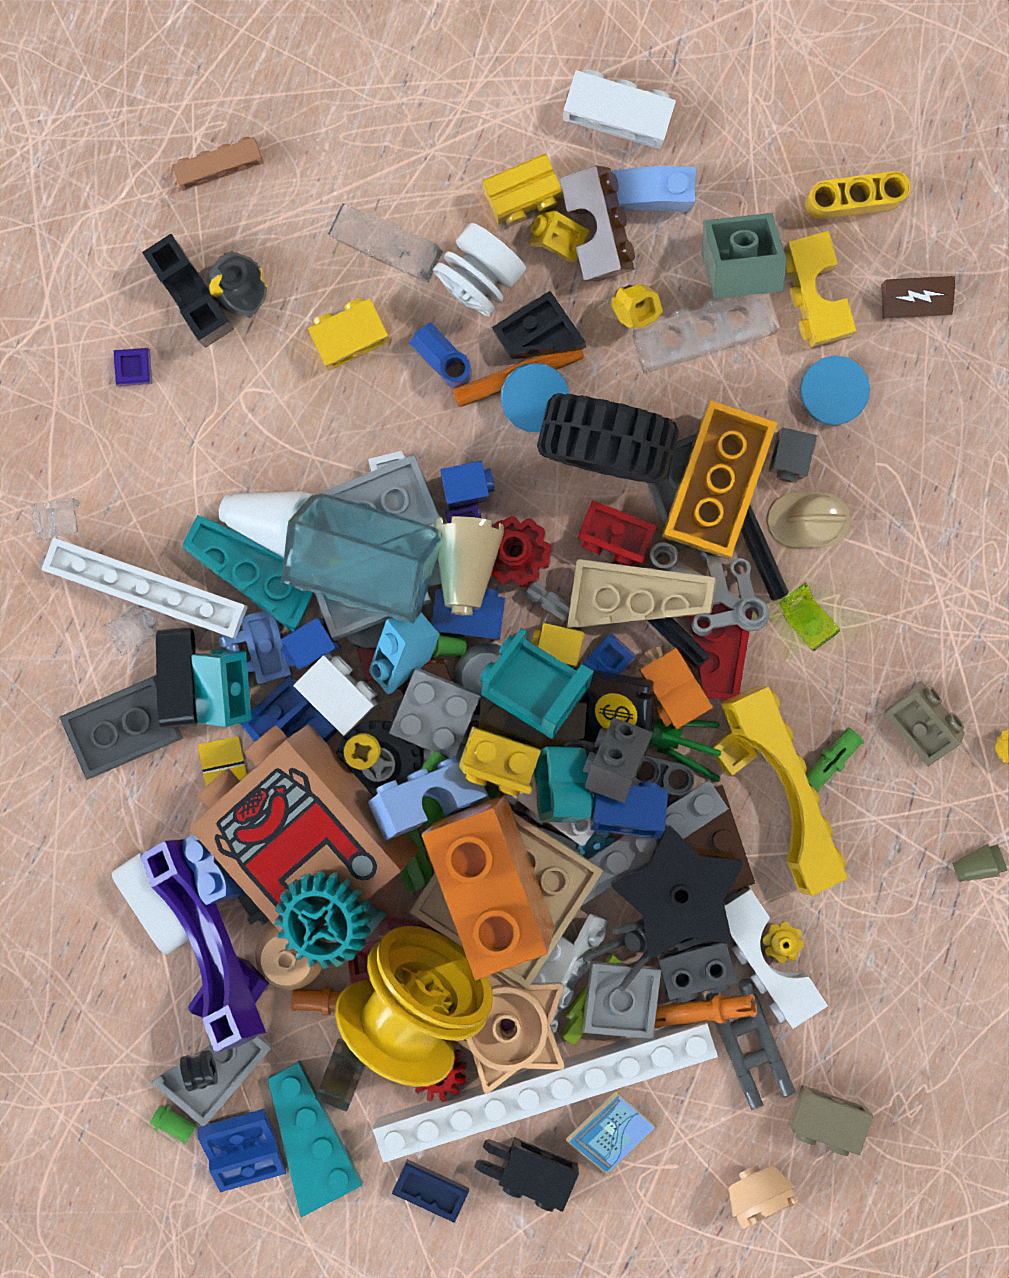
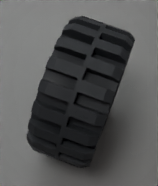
M557 393L547 402L537 448L539 454L543 457L569 466L622 479L661 484L669 476L679 429L677 423L671 419L644 409L600 398Z

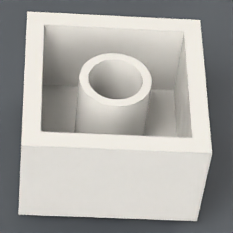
M323 655L293 686L344 736L355 728L379 704L374 699L377 692L365 680L357 682L350 675L353 668L341 656Z

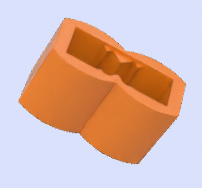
M673 648L639 669L642 675L640 678L649 679L654 682V690L647 694H654L660 704L655 710L666 727L672 724L677 730L713 708L677 648Z

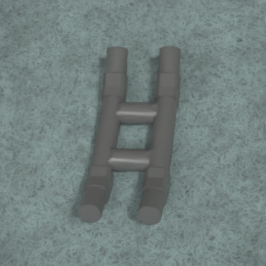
M742 979L738 983L742 996L748 994L755 996V1001H751V1003H757V1015L733 1024L730 1023L729 1019L726 1023L718 1024L716 1021L715 1023L750 1109L755 1110L764 1106L749 1069L769 1062L783 1097L795 1094L796 1090L771 1033L750 979ZM708 993L706 1000L713 999L719 993ZM756 1030L763 1049L744 1056L736 1037Z

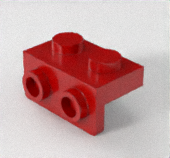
M592 500L577 539L583 541L581 548L600 555L603 549L615 554L613 561L626 566H633L635 562L638 564L643 563L645 553L657 525Z

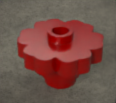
M514 516L497 521L494 528L496 529L499 523L503 524L504 535L491 576L504 585L514 581L518 586L524 587L529 583L537 582L540 578L539 569H546L551 564L550 557L553 550L551 545L544 541L546 531L530 518L525 519L521 523ZM515 547H522V554L513 558L512 550Z

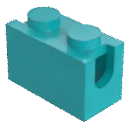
M214 649L211 650V654H193L192 667L197 723L228 727L252 720L246 652Z

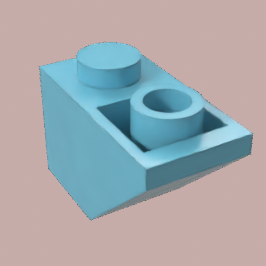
M421 612L387 619L369 672L387 694L393 693L413 675L416 667L422 668L430 661L440 634Z

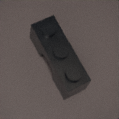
M169 234L142 252L160 282L176 302L181 315L197 340L205 348L234 330L180 243L172 234Z

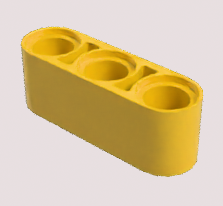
M900 171L823 180L814 185L805 200V209L811 217L821 220L890 211L896 209L907 198L911 191V183L909 178ZM884 185H894L898 189L899 197L892 198L885 193ZM858 189L862 191L865 201H854L850 196V190ZM819 193L827 195L830 198L831 206H820L815 200V195Z

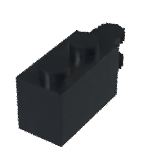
M514 1137L511 1147L493 1140H485L483 1148L488 1153L501 1157L505 1161L503 1166L500 1167L487 1160L479 1159L474 1166L477 1171L499 1180V1186H502V1190L515 1198H521L522 1195L535 1200L534 1203L546 1211L553 1212L554 1209L561 1212L564 1211L579 1175L578 1163Z

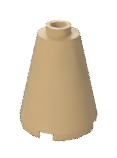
M455 516L452 517V521L449 524H442L443 517L434 520V534L444 604L446 607L452 608L451 614L471 616L473 610H478L481 607L504 535V526L499 523L495 529L492 528V520L475 517Z

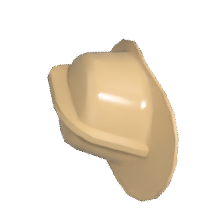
M825 492L785 494L775 501L768 515L769 530L775 539L784 545L792 547L834 546L844 539L851 523L850 512L845 502L835 494Z

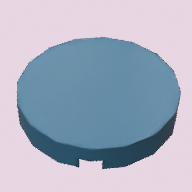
M834 355L821 358L808 368L801 379L799 394L810 417L821 424L836 426L848 423L861 414L868 403L870 386L868 377L859 364L850 358Z
M539 362L523 364L507 375L501 387V405L505 416L514 426L527 432H540L548 400L554 394H570L566 380L555 368Z

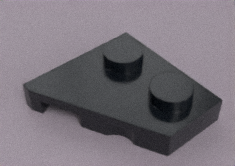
M548 291L492 327L494 334L511 359L577 351L587 347L585 340L551 291Z

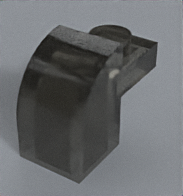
M340 1038L337 1040L315 1100L347 1112L365 1064L353 1054L345 1041Z

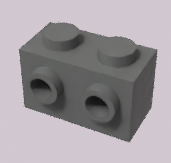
M613 717L608 730L601 728L594 745V748L598 749L597 754L590 752L586 760L583 772L588 773V778L584 788L625 803L645 758L653 732Z
M706 941L681 951L676 948L656 956L669 1000L676 999L677 1003L693 1000L697 997L696 993L710 990V993L726 991L730 988L729 984L737 982L728 947L724 943Z

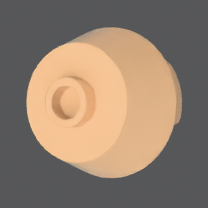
M272 925L261 935L256 946L255 960L259 972L271 985L280 989L294 990L310 984L322 969L319 960L311 967H309L308 958L305 956L301 960L296 961V954L298 952L294 948L285 951L288 940L278 938L280 931Z
M758 1165L741 1172L739 1174L741 1180L729 1187L732 1216L737 1218L742 1230L799 1202L793 1191L795 1186L774 1165L762 1170L759 1169Z

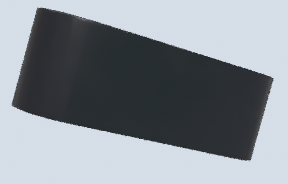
M193 628L156 631L157 711L160 728L197 726L192 655L196 654Z

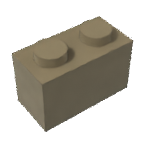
M802 1085L789 1125L796 1134L795 1137L802 1142L815 1145L816 1141L829 1145V1150L843 1156H848L849 1152L861 1155L873 1114L865 1106Z

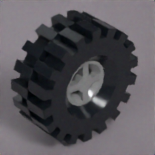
M373 720L353 728L341 740L338 751H336L337 756L374 797L378 794L376 791L378 787L396 780L398 785L408 782L407 776L422 768L420 746L418 747L414 743L389 734L393 725L392 721ZM360 733L374 736L381 747L378 761L370 768L364 770L351 767L344 757V747L347 741Z

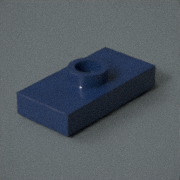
M408 1159L392 1190L393 1195L455 1223L469 1193L468 1187Z

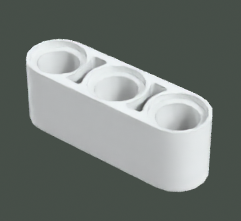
M141 852L113 870L111 874L115 884L155 945L164 955H168L188 942L189 938L174 912L152 889L140 859V855L143 854Z

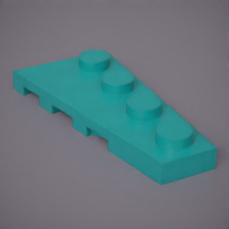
M197 515L182 544L183 549L290 631H296L315 594L308 575L321 569L302 560L294 561L283 558L241 533Z

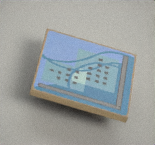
M616 1091L566 1140L608 1175L657 1126Z

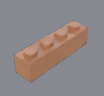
M243 137L238 140V143L232 145L223 144L217 150L211 152L202 151L197 154V157L191 159L188 157L179 159L172 166L178 184L184 191L263 164L264 162L255 138Z

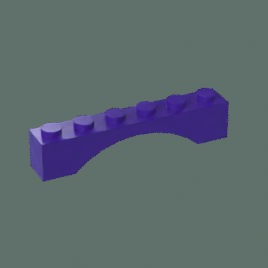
M183 839L164 841L140 855V859L152 889L174 912L194 949L203 984L204 1006L202 1020L214 1052L239 1047L266 1033V1030L217 905H206L197 893L194 871L188 866L184 858L182 849Z

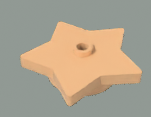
M502 972L487 976L493 992V1004L486 1024L473 1037L455 1040L473 1053L484 1093H490L521 1068L563 1069L565 1066L564 1060L551 1028V1023L562 995L564 984L562 982L532 983L526 989ZM503 1019L513 1020L514 1027L511 1030L503 1029L501 1026Z

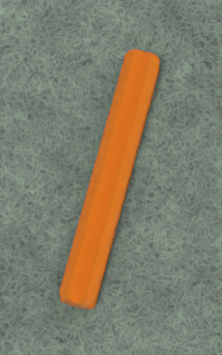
M583 350L536 356L455 388L453 395L457 405L463 407L501 392V387L507 375L518 366L539 362L545 363L557 370L582 360L584 353Z

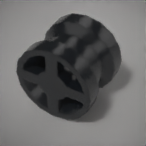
M209 1049L201 1051L199 1056L196 1057L186 1055L180 1058L181 1075L189 1092L196 1090L201 1084L206 1083L211 1086L218 1083L216 1063Z

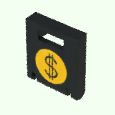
M593 670L590 686L586 690L589 693V712H586L585 736L582 739L596 741L601 728L608 730L613 717L652 732L654 695L647 693H651L654 690V682L649 679Z

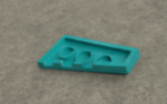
M299 1060L270 1075L268 1078L300 1217H303L361 1187L363 1181L301 1061Z

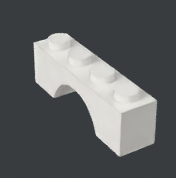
M746 886L725 898L724 905L730 933L736 943L731 949L742 965L749 962L755 971V974L750 976L761 994L768 991L774 1000V1003L769 1006L779 1022L783 1023L787 1020L794 1029L826 1008L828 1005L804 971L783 972L774 969L765 962L761 952L760 940L763 929L770 917L753 891Z

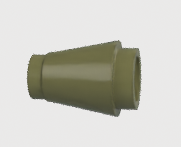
M986 844L959 859V861L952 863L959 882L1000 877L1001 872L1008 871L998 844L993 846Z

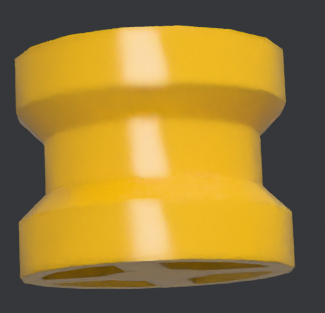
M366 733L353 736L344 747L346 762L351 767L359 770H364L374 765L381 753L378 740Z

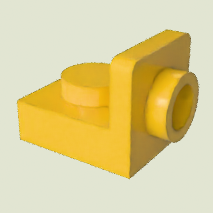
M557 211L542 212L531 225V237L528 244L533 247L542 246L568 262H576L578 258L576 246L584 244L589 230Z

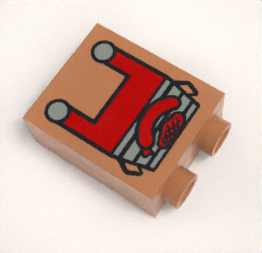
M307 724L289 738L277 725L261 736L244 752L256 767L241 781L228 768L208 784L197 795L208 811L189 827L193 834L273 924L280 915L275 909L276 905L282 901L280 899L282 892L285 889H289V884L295 879L301 880L304 874L311 873L315 876L318 871L324 870L328 879L332 873L338 872L339 882L343 883L346 879H351V885L348 888L352 892L355 889H361L358 900L366 901L401 872L420 850L406 833L388 841L384 840L368 804V801L374 796L310 724ZM320 896L308 897L311 900L315 898L321 902L329 901V899ZM340 909V913L342 917L345 919L344 913ZM328 910L320 917L322 922L318 926L319 929L327 922L324 918L328 914ZM274 925L279 931L283 929L280 926Z

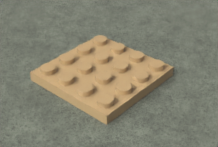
M488 795L479 803L485 802L493 798ZM512 811L555 925L548 954L500 971L528 989L604 869ZM434 873L409 913L462 946L436 873Z

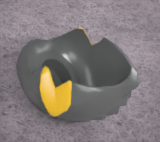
M226 252L218 258L209 272V291L219 305L227 312L251 318L264 302L268 285L263 280V269L251 257L241 255L238 252Z

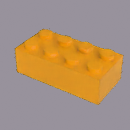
M710 400L705 407L661 537L725 559L732 557L777 422Z

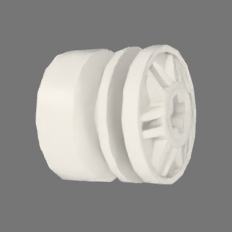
M469 223L456 240L457 246L464 254L463 258L447 251L444 259L453 269L438 262L433 268V272L443 282L447 291L462 304L490 317L495 307L486 297L497 303H501L504 299L495 284L498 282L508 288H513L526 272V266L497 237L475 223Z

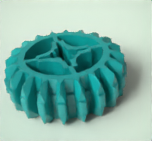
M324 870L318 871L315 876L311 873H306L301 877V880L295 879L289 884V889H285L280 897L282 901L276 905L275 909L280 915L275 919L274 925L283 928L278 933V938H287L289 941L285 946V951L294 948L298 952L296 954V961L301 960L305 956L308 958L309 967L314 966L318 960L322 969L328 968L332 963L338 967L345 962V959L347 961L354 959L357 951H361L366 945L365 938L371 933V928L367 925L372 920V915L363 911L369 906V901L358 900L361 889H355L352 892L348 888L351 885V879H346L343 883H340L338 872L332 873L328 879ZM320 896L329 899V901L321 902L315 898L311 900L308 897ZM340 909H341L342 912L344 913V916H345L346 919H344V918L342 917V915H341V913H340ZM328 910V914L324 918L327 922L319 929L318 926L322 922L320 917ZM319 938H326V939H329V940L332 941V942H333L334 940H336V941H338V942L328 943V942L320 941V940H318V939H319Z

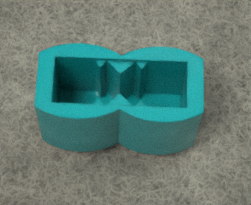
M545 747L541 749L534 769L535 780L538 786L537 810L541 822L579 823L591 817V812L594 808V798L590 790L584 788L588 778V773L583 772L587 760L584 748Z

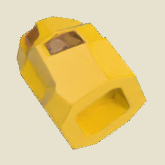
M629 284L625 287H620L615 291V295L612 296L611 306L618 320L628 328H644L656 321L663 312L658 293L647 285L637 284L633 286Z

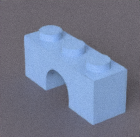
M452 757L437 765L438 770L428 773L425 768L407 776L408 782L398 785L396 780L378 787L376 789L378 794L368 801V804L384 840L388 841L412 831L428 821L422 808L423 796H430L436 799L441 805L445 816L473 806L487 797L488 794L485 787L466 780V774L458 767L460 761L458 762L457 757Z

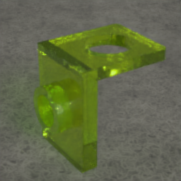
M806 582L778 603L787 623L812 651L817 650L840 632L837 624L814 600L810 586ZM803 596L796 605L790 607L794 600Z

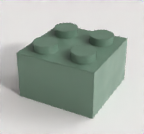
M773 213L703 220L702 255L714 299L784 291L786 256Z

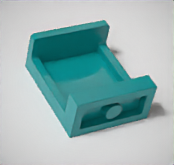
M521 628L515 637L509 635L503 642L499 650L501 656L495 663L490 661L480 675V680L483 681L481 695L553 739L589 688L594 671L583 664L580 665L577 671L529 642L526 639L527 631Z

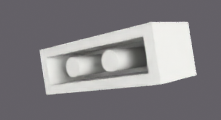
M594 70L575 71L564 107V121L661 150L676 100L671 99L669 94L661 90L652 89L650 92L637 89L634 83L627 80L619 79L617 82L604 79L601 73Z

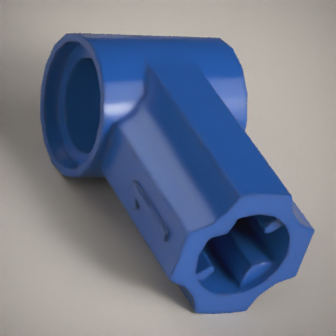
M431 322L414 334L409 344L442 377L446 385L451 388H458L470 382L472 369L467 356L459 352ZM461 363L465 366V371L461 376L454 378L447 375V368L451 364Z

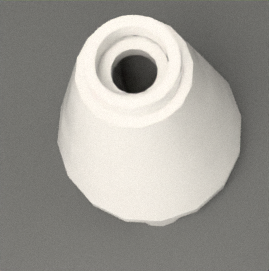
M302 491L235 493L232 496L226 495L222 499L219 508V519L225 522L228 527L283 558L299 561L307 545L313 546L318 537V526L314 525V520L319 506V498L317 495Z

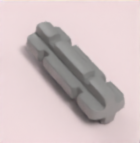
M538 582L531 583L525 592L526 598L534 603L539 602L541 604L540 607L563 621L566 619L568 621L571 603L552 591L547 592L545 590L546 587Z

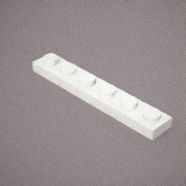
M56 538L52 539L41 569L234 639L238 635L248 607Z

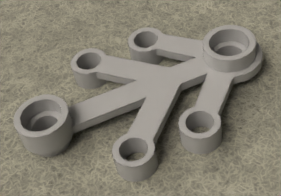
M662 542L652 548L649 563L653 569L703 576L678 560V552L673 545ZM700 550V558L707 563L710 577L717 578L713 605L722 604L731 611L714 615H696L692 623L693 631L699 636H706L712 632V629L736 624L746 631L762 629L768 622L769 608L764 601L756 598L749 575L751 571L750 563L746 559L737 558L732 561L729 568L730 577L737 581L739 598L728 591L720 557L716 555L708 556L705 551ZM664 556L669 560V563L661 565L657 562V558ZM742 566L745 568L746 573L738 574L735 572L734 567ZM754 611L757 614V619H748L745 612ZM706 620L709 623V627L702 629L697 625V621Z

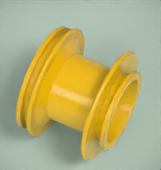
M418 926L398 927L389 931L371 948L367 962L370 980L355 982L347 986L339 995L335 1006L337 1027L353 1054L375 1073L403 1085L414 1087L430 1086L442 1081L452 1070L455 1060L452 1040L468 1039L482 1030L492 1008L493 992L487 976L478 980L474 979L464 949L456 942L430 929Z

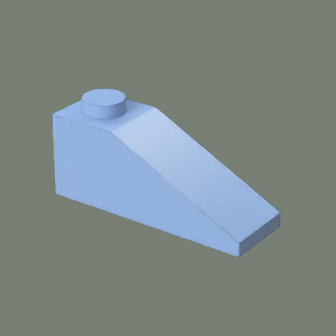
M653 166L611 170L618 181L619 189L616 193L619 206L623 210L691 212L695 202L696 167Z

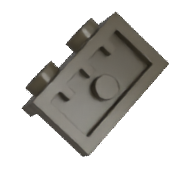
M919 681L911 692L888 707L884 715L929 767L962 743L965 732L963 731L964 725L959 717L952 712L949 714L941 704L942 699L933 687H927L922 681Z

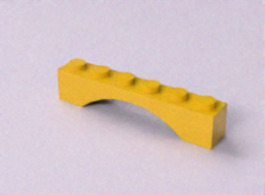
M755 686L721 702L720 704L733 735L748 742L765 757L774 768L784 787L791 818L790 846L786 863L798 892L814 896L848 879L844 869L846 867L845 858L835 848L831 838L833 836L832 827L829 821L821 814L818 806L820 804L819 795L815 788L809 785L805 775L807 772L806 764L803 758L795 751L792 743L794 740L793 732L790 726L783 722L779 712L781 705L776 693L770 690L769 686Z

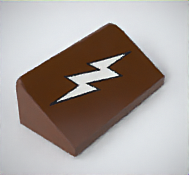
M955 276L887 279L881 284L883 319L953 314Z

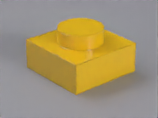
M732 730L710 746L721 751V755L714 756V758L727 776L735 775L758 756L754 748L748 742L733 735Z

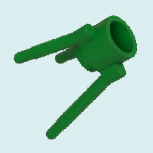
M657 719L651 738V745L658 747L657 752L669 755L716 782L721 780L719 775L674 749H678V746L682 745L714 756H720V750L681 737L683 729L679 728L676 730L672 724L666 727L661 719ZM693 719L683 727L718 728L720 724L717 721Z

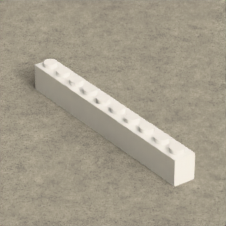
M707 1022L666 1026L654 1030L653 1039L631 1037L563 1059L565 1066L561 1070L530 1069L511 1075L488 1094L484 1093L482 1085L460 1091L457 1096L448 1095L446 1102H441L440 1098L431 1102H425L375 1119L373 1132L384 1163L716 1058L718 1055Z

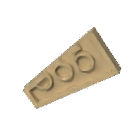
M577 559L567 628L710 614L713 608L717 578Z

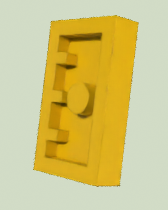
M472 726L458 767L466 774L465 779L475 784L485 786L486 782L489 781L500 785L498 790L506 794L519 797L520 792L530 795L532 787L529 783L541 750Z

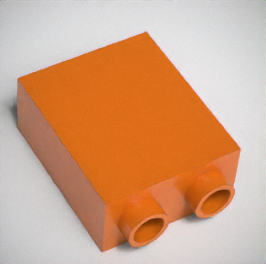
M506 794L441 817L421 834L475 980L548 954L555 925Z

